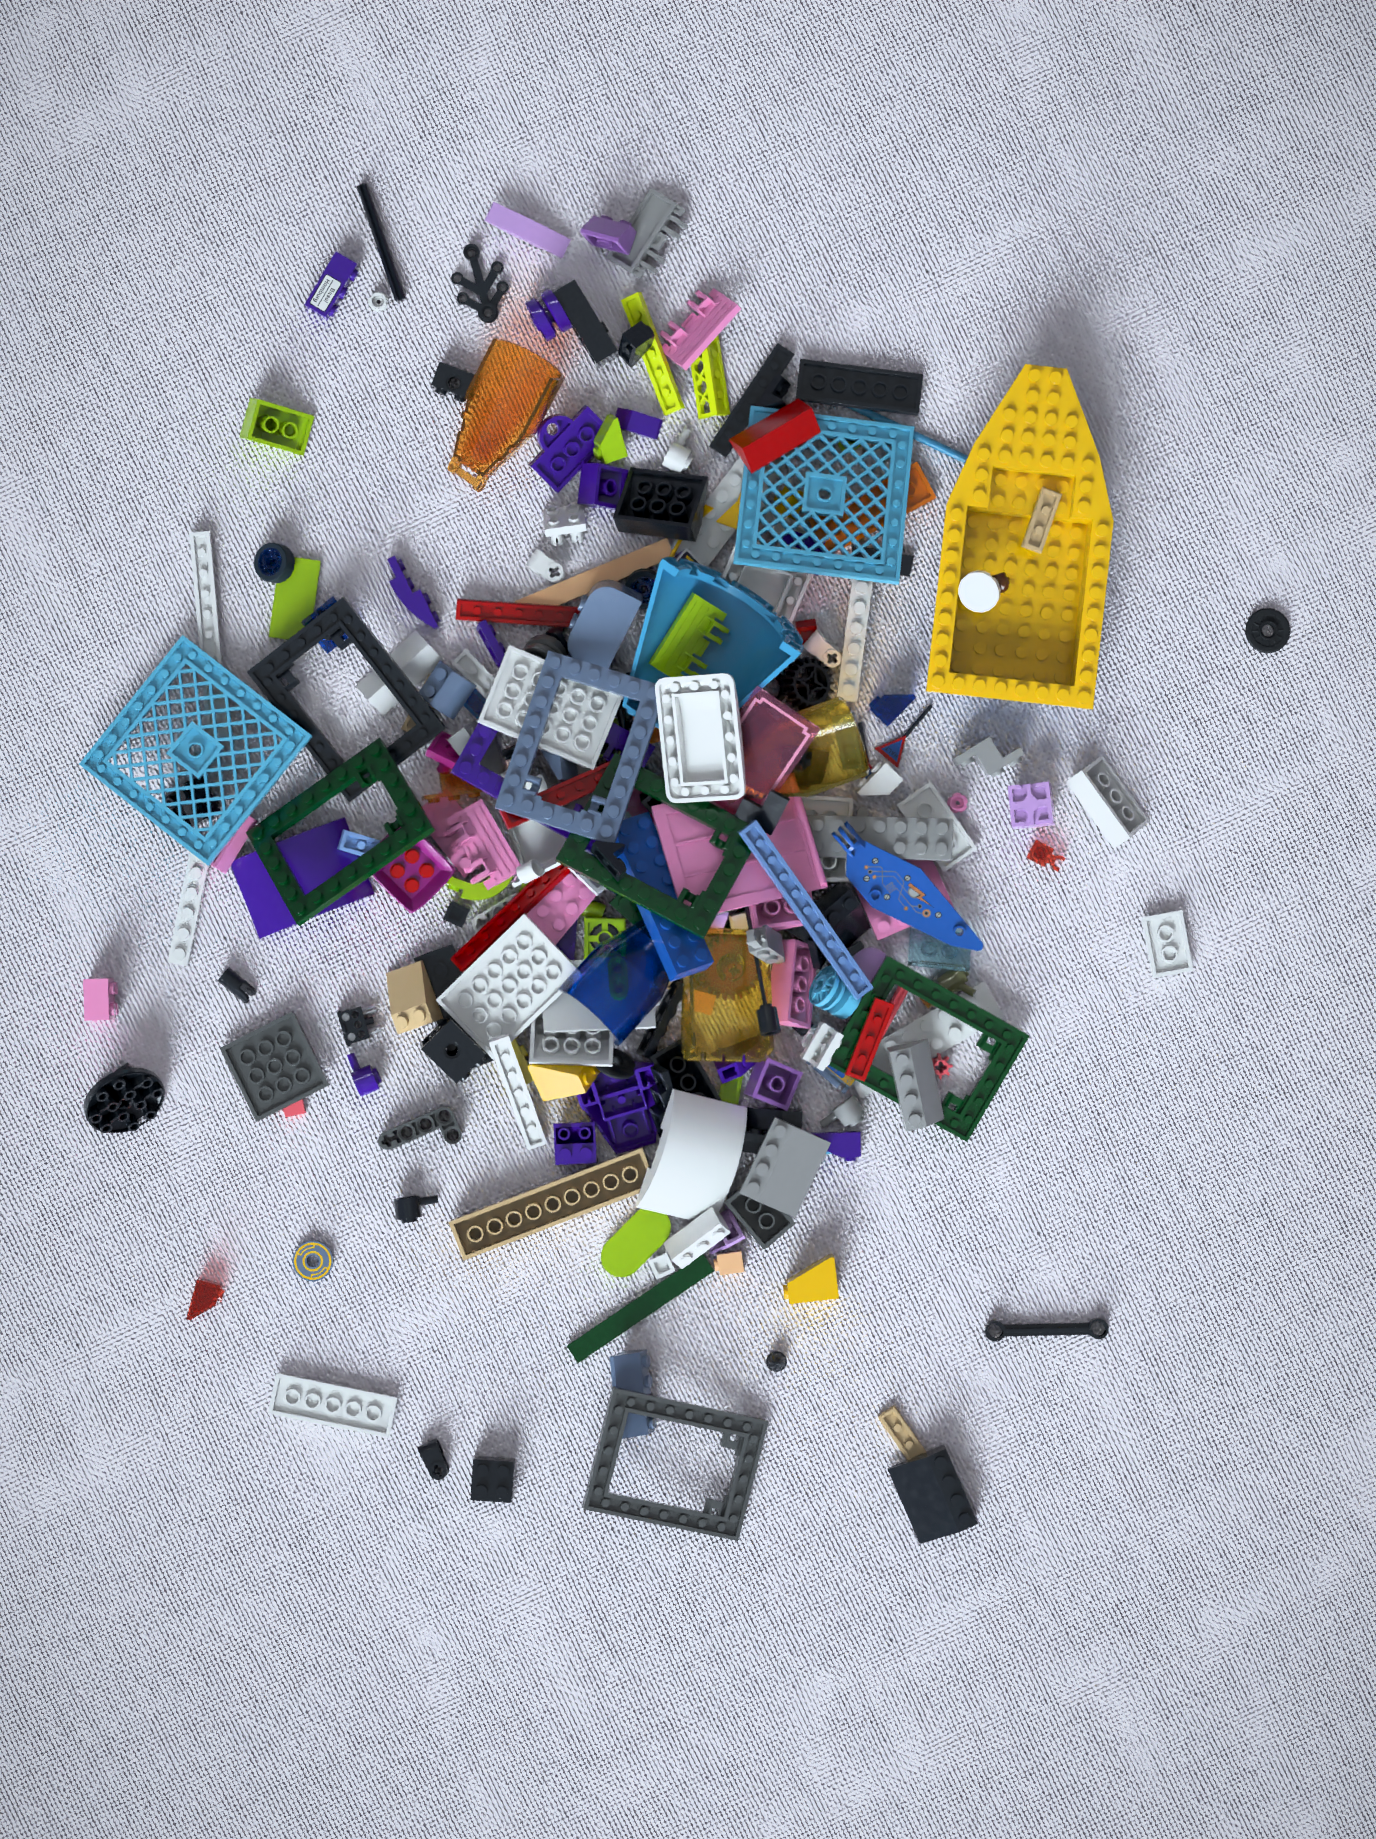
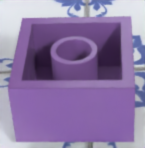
M758 1055L743 1093L776 1108L788 1111L803 1072L768 1057Z

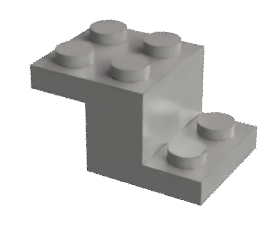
M988 737L958 755L952 761L955 766L961 765L963 768L974 761L972 758L974 756L985 776L991 775L994 778L1005 771L1004 766L1009 764L1012 767L1021 762V756L1025 753L1019 747L1002 757L991 737Z

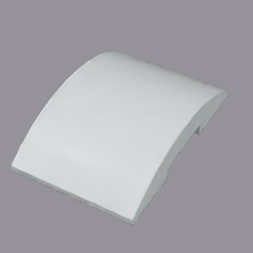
M673 1089L660 1127L663 1129L652 1167L647 1168L635 1206L692 1221L710 1207L719 1212L731 1188L740 1161L746 1132L747 1107Z

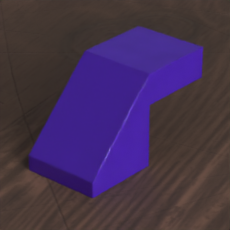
M617 408L615 416L618 418L621 430L632 432L645 438L658 439L663 420L634 410Z

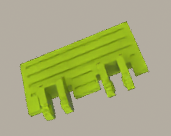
M692 592L648 664L669 677L685 676L681 674L682 671L690 676L699 675L695 671L688 669L691 662L693 661L697 666L705 670L708 665L693 657L692 654L695 653L701 657L710 642L703 638L704 635L716 643L722 644V639L712 635L710 632L715 626L721 632L729 633L730 630L714 620L716 617L723 622L727 614Z

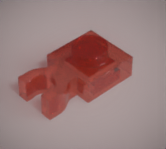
M1036 839L1026 856L1027 859L1042 867H1045L1048 863L1057 872H1059L1060 868L1055 866V860L1059 859L1064 862L1066 859L1060 855H1053V848Z

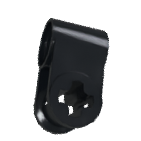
M435 1438L417 1447L431 1478L435 1480L443 1479L449 1473V1464L438 1439ZM437 1465L444 1468L441 1474L440 1472H435Z

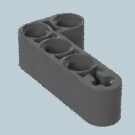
M442 1106L383 1132L379 1136L378 1143L382 1149L391 1150L440 1128L443 1138L447 1143L457 1144L463 1137V1131L454 1110L449 1106ZM442 1110L449 1111L451 1115L449 1121L440 1119L439 1115ZM423 1118H428L431 1121L430 1129L426 1130L421 1127L420 1123ZM408 1126L412 1129L413 1134L411 1137L407 1138L402 1135L403 1127ZM450 1129L458 1131L459 1137L457 1140L449 1139L448 1131ZM397 1130V1135L401 1142H398L397 1138L391 1142L390 1146L388 1143L384 1144L385 1135L388 1137L395 1136L396 1133L394 1131Z

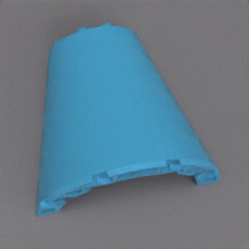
M674 557L662 558L657 570L630 676L652 683H657L659 679L669 677L648 663L693 592L727 614L723 622L716 617L714 620L730 631L727 634L721 632L715 626L712 628L710 633L722 639L721 645L704 635L703 638L710 642L701 657L695 653L692 656L708 666L705 670L692 661L688 669L695 671L699 675L730 674L735 680L740 709L800 656L804 649L801 635L784 615L780 618L777 616V613L772 612L774 607L737 581L733 580L729 583L725 578H721L722 573L690 560L681 558L677 562V559ZM684 671L681 672V674H683V675H685V676H690L689 674L685 673ZM624 697L622 706L627 709L628 714L635 717L640 702ZM657 719L655 727L659 729V723Z

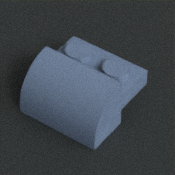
M439 661L419 693L430 706L454 720L477 685L444 662Z

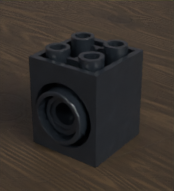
M449 1014L419 1043L421 1050L456 1084L459 1081L464 1082L471 1074L469 1071L474 1066L476 1068L485 1061V1051ZM449 1044L456 1045L453 1051L446 1050Z

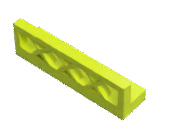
M718 334L691 365L699 419L730 415ZM700 360L703 362L704 366L702 372L698 370V364ZM703 381L706 383L707 386L705 393L701 390V384ZM706 401L709 403L710 406L709 413H705L704 405Z

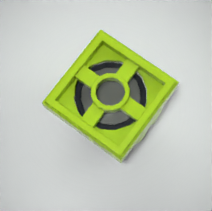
M585 917L584 959L625 960L627 944L626 918Z

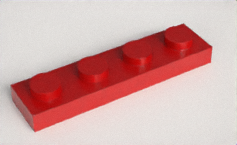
M874 997L845 1070V1075L865 1082L894 1009V1003Z

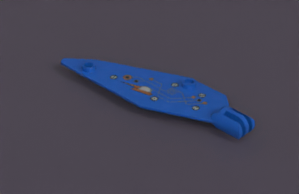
M848 821L844 825L855 837L854 839L842 826L837 828L848 842L847 845L835 831L831 833L847 853L846 877L872 908L951 946L975 951L983 949L982 941L921 868L863 840ZM957 928L963 929L961 933H956L955 931Z

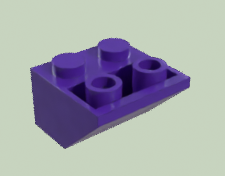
M595 1122L553 1123L555 1165L597 1163Z

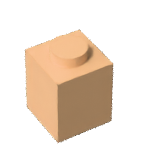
M741 1250L717 1253V1258L713 1259L715 1271H719L720 1275L744 1272Z

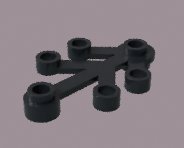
M468 244L465 246L463 254L466 260L470 261L476 284L464 278L460 272L453 273L451 280L454 285H461L479 295L481 304L469 298L465 292H460L457 295V301L460 305H467L476 310L480 320L484 323H492L498 318L499 311L497 305L502 296L508 293L509 285L505 281H500L496 287L497 291L490 302L487 293L497 276L503 272L504 267L499 261L493 262L491 271L484 281L478 262L480 250L477 245ZM470 250H474L476 252V255L474 257H470L468 255V252ZM499 264L501 266V270L495 271L493 269L494 266ZM459 275L462 279L460 282H455L454 277ZM504 284L507 288L505 291H500L499 286ZM465 295L467 300L461 302L459 300L460 296ZM491 310L492 315L489 317L485 316V311Z

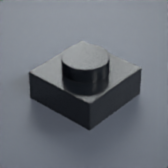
M451 901L443 920L462 928L471 909Z

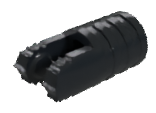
M230 967L218 979L219 983L244 1003L250 1001L249 995L252 996L257 993V990Z

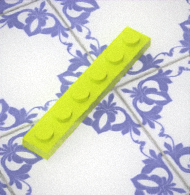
M637 292L622 299L621 302L630 326L633 327L642 321L654 332L653 344L642 358L664 416L684 409L683 401L642 292Z

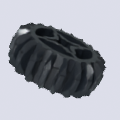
M815 657L796 658L794 662L788 665L789 668L783 670L786 675L781 677L784 680V684H781L780 687L785 688L782 695L788 696L785 702H792L791 708H798V711H805L807 713L813 710L818 711L820 707L826 705L825 701L831 699L829 694L834 692L830 688V685L834 684L833 681H830L833 674H828L829 667H823V662L817 661ZM805 668V673H802L801 678H797L799 672ZM817 691L816 696L811 701H809L810 696H812L813 692Z

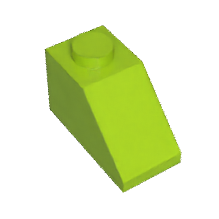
M608 414L593 440L595 458L604 464L628 456L618 418L613 414Z

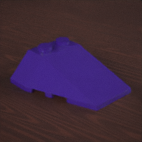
M634 1061L636 1065L634 1068L635 1074L628 1079H615L600 1072L588 1091L577 1095L580 1107L587 1113L591 1121L595 1122L596 1127L616 1154L656 1143L657 1130L649 1108L655 1105L650 1091V1087L656 1084L650 1068L654 1065L652 1062Z

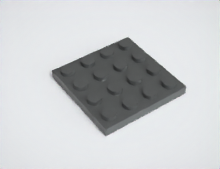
M294 1011L220 1048L256 1122L330 1085Z

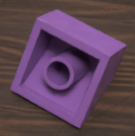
M601 215V217L593 216L581 228L580 233L592 246L629 255L637 231L628 221L620 220V222L613 221L611 217Z

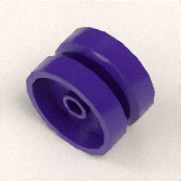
M550 288L540 293V298L544 304L543 307L534 297L525 302L531 320L547 342L557 336L552 324L555 323L557 328L563 333L572 328L566 313Z

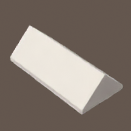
M416 630L390 654L415 687L435 669L439 661H444ZM374 670L356 685V688L383 716L399 703Z

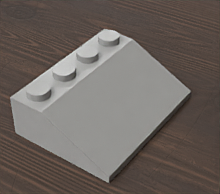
M774 1116L739 1193L796 1218L831 1142Z

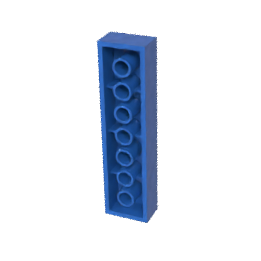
M649 812L624 819L616 843L625 844L623 853L617 858L622 859L625 863L626 873L677 900L660 838ZM637 904L670 982L707 970L712 965L714 960L705 939L692 934Z

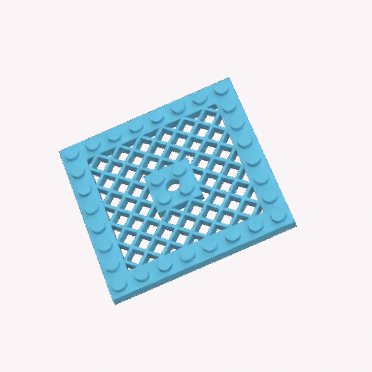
M751 405L748 428L779 409ZM814 414L821 433L806 441L800 448L796 447L793 449L794 452L788 457L785 454L781 456L782 461L777 465L773 462L769 463L768 465L771 469L765 474V466L751 474L744 464L733 564L899 584L915 426ZM826 438H832V439H835V440H833V441L830 443ZM819 439L825 445L820 451L813 445ZM847 441H855V443L850 446ZM838 442H841L846 448L840 454L833 447ZM867 443L876 444V445L873 446L872 448H870ZM860 444L867 451L861 456L854 450ZM880 447L887 454L881 459L874 452ZM806 448H809L814 454L808 460L801 453ZM828 450L834 456L829 462L822 456ZM848 453L855 459L849 465L842 458ZM869 455L876 462L870 467L863 461ZM796 456L803 462L797 468L790 461ZM818 458L824 466L816 471L811 463ZM890 458L888 469L884 462ZM837 461L844 467L838 473L831 467ZM785 464L792 471L786 476L779 470ZM857 464H859L864 470V472H862L858 476L852 470V468ZM878 466L885 473L880 478H877L872 472ZM807 467L810 472L806 471L804 478L799 471ZM827 469L830 474H823L822 472ZM775 472L780 480L773 485L767 477ZM846 472L853 478L848 484L847 477L842 476ZM867 474L874 481L868 487L861 480ZM794 475L801 482L795 487L788 481ZM888 477V483L886 488L882 484V481ZM764 481L769 489L762 493ZM784 483L790 491L782 496L776 488ZM855 483L862 489L857 495L850 489ZM804 486L802 498V496L797 491ZM875 486H878L883 492L877 498L870 491ZM825 490L830 494V497L822 499L819 496V492ZM771 492L778 498L773 504L766 499V496ZM847 493L851 499L845 503V494ZM865 494L872 501L866 506L859 500ZM791 495H794L799 501L793 507L786 500ZM886 497V503L884 508L879 501ZM761 501L767 507L762 512H760ZM855 502L861 510L853 515L848 507ZM780 503L787 509L782 515L775 509ZM874 505L881 511L876 517L868 511ZM800 506H802L801 513L806 514L802 518L795 511ZM768 512H771L776 518L770 524L763 517ZM845 512L849 519L842 523L838 518H843ZM863 513L870 520L864 526L857 519ZM790 514L797 521L791 526L784 520ZM818 515L828 517H826L824 520H821L818 517ZM884 516V523L882 527L879 524L878 520ZM810 517L817 523L811 529L804 522ZM831 519L838 526L832 532L825 525ZM760 520L765 527L758 532ZM780 522L786 530L778 535L772 527ZM851 522L858 528L853 534L846 528ZM799 525L806 531L801 537H798L793 531ZM871 525H874L879 531L873 537L866 530ZM820 527L827 534L821 540L814 534ZM842 530L847 538L840 543L834 535ZM767 531L774 537L769 543H766L761 537ZM788 533L795 540L789 546L782 540ZM861 533L868 540L863 545H860L855 539ZM808 536L816 543L809 549L802 542ZM882 536V543L880 547V545L875 540ZM829 539L836 545L830 551L823 545ZM850 541L857 548L851 554L844 548ZM778 542L781 547H775L772 545ZM870 544L877 550L871 557L864 550ZM796 545H799L802 550L792 548H794ZM819 547L822 552H814V550ZM840 550L843 555H838L834 553ZM860 552L864 558L854 556Z
M182 635L79 765L206 865L210 866L310 741L312 735ZM186 665H188V666H189L190 668H192V669H184V668L186 667ZM193 673L194 683L183 684L182 674ZM197 673L207 681L198 682ZM178 676L179 685L170 686ZM209 685L210 695L199 697L198 687ZM213 686L224 694L214 695ZM194 687L195 697L185 698L184 688ZM180 689L181 699L170 700L169 690ZM165 693L166 701L157 702ZM225 698L226 708L215 709L214 699ZM229 698L239 706L230 707ZM210 700L211 710L201 711L200 701ZM196 702L197 712L186 713L185 703ZM181 703L182 713L172 715L171 705ZM167 705L168 715L157 716L156 706ZM152 709L153 717L145 718ZM241 711L242 721L231 722L230 712ZM245 711L256 719L246 720ZM226 712L227 723L217 724L216 714ZM212 714L213 724L202 725L201 715ZM197 716L198 725L193 721L188 725L187 717ZM183 718L184 728L173 729L172 719ZM168 720L169 730L159 731L158 721ZM154 721L155 731L144 733L143 723ZM257 723L258 733L247 734L246 724ZM261 723L272 732L262 733ZM139 725L140 733L132 734ZM243 725L244 735L233 736L232 726ZM228 727L229 737L218 738L217 728ZM214 729V738L204 730ZM181 732H183V733L179 736V738L175 741V740H174V733H181ZM170 734L171 744L160 745L159 735ZM155 736L156 746L146 747L145 737ZM273 736L274 746L264 747L263 737ZM277 736H279L282 739L279 744ZM141 737L142 748L131 749L130 739ZM259 737L260 748L249 749L248 739ZM244 739L245 750L235 751L234 740ZM126 741L127 749L119 750ZM230 741L231 751L222 752L225 746L220 742ZM194 745L201 747V753L197 756H193L190 753V749ZM161 749H169L166 754L172 759L162 760ZM157 750L158 760L147 761L146 751ZM273 750V752L265 760L264 751ZM142 752L143 762L133 763L132 753ZM260 752L261 762L251 763L250 753ZM128 754L129 764L118 765L117 755ZM246 754L247 764L236 765L235 755ZM231 756L232 766L222 767L221 757ZM112 758L114 760V765L109 762ZM217 758L218 767L209 768ZM173 763L174 773L163 774L162 764ZM177 763L188 771L178 772ZM158 765L159 775L149 776L148 766ZM144 766L145 776L134 778L133 767ZM260 767L252 777L251 768ZM129 768L130 778L119 769ZM247 768L248 778L238 780L237 769ZM233 770L234 780L223 781L222 771ZM218 772L219 782L209 783L208 773ZM189 775L190 786L180 787L179 776ZM193 775L199 780L204 775L205 784L194 785ZM174 777L175 787L165 789L164 778ZM160 779L161 789L150 790L149 780ZM145 781L146 790L143 789L136 782ZM247 783L239 793L238 784ZM234 784L235 795L225 796L224 785ZM220 786L221 796L210 798L209 787ZM205 788L206 798L196 799L195 789ZM191 790L192 800L181 801L180 791ZM176 792L177 802L167 803L166 793ZM161 793L162 803L151 794ZM234 799L233 802L226 809L225 800ZM221 801L222 811L212 812L211 802ZM207 802L208 813L197 814L196 804ZM192 804L193 815L183 816L182 805ZM178 806L179 816L168 807ZM221 815V817L213 825L212 816ZM208 817L209 827L199 828L198 818ZM194 819L195 829L184 820ZM200 832L208 833L205 836H203Z

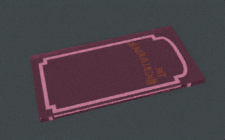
M756 686L739 712L745 764V794L741 798L734 800L708 801L735 815L744 797L763 806L771 789L779 792L821 729L759 686Z

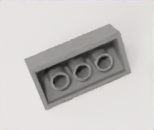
M928 1039L887 1047L903 1126L906 1132L926 1128L943 1120L944 1114Z

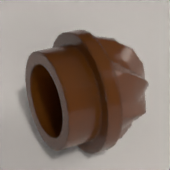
M1005 572L992 576L999 583L1000 593H1004L1009 588L1010 578L1006 576Z

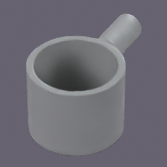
M852 1095L836 1106L830 1115L820 1121V1124L825 1128L839 1119L844 1127L848 1125L853 1127L864 1119L862 1115L866 1111L856 1097Z

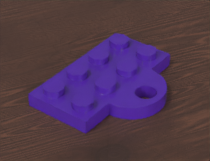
M584 405L572 419L562 414L548 416L541 422L537 431V440L542 450L528 465L555 492L559 493L580 471L582 463H587L594 456L593 448H595L593 440L603 421L587 405ZM555 423V431L550 434L547 433V426Z

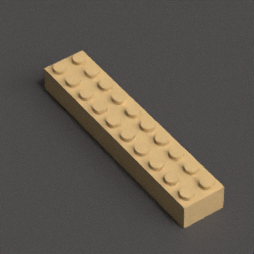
M643 1147L450 1220L449 1225L463 1261L639 1194L647 1168L650 1167Z

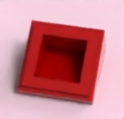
M816 620L795 621V627L803 639V645L817 630Z

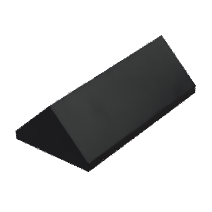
M686 1037L677 1040L649 1057L654 1065L657 1063L668 1070L673 1089L722 1101Z

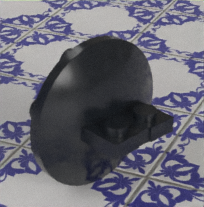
M127 1062L113 1073L103 1077L90 1089L84 1100V1114L88 1123L102 1133L134 1132L157 1116V1112L165 1098V1089L162 1081L154 1072L144 1068H132ZM144 1116L146 1120L139 1124L138 1119Z

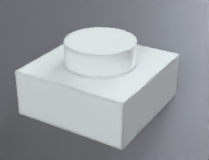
M667 1252L648 1260L656 1280L675 1272Z

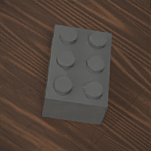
M740 1188L724 1201L764 1250L796 1224L790 1215L739 1193Z

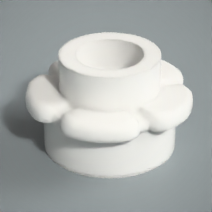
M374 292L369 298L368 304L375 312L384 311L388 307V297L384 293Z

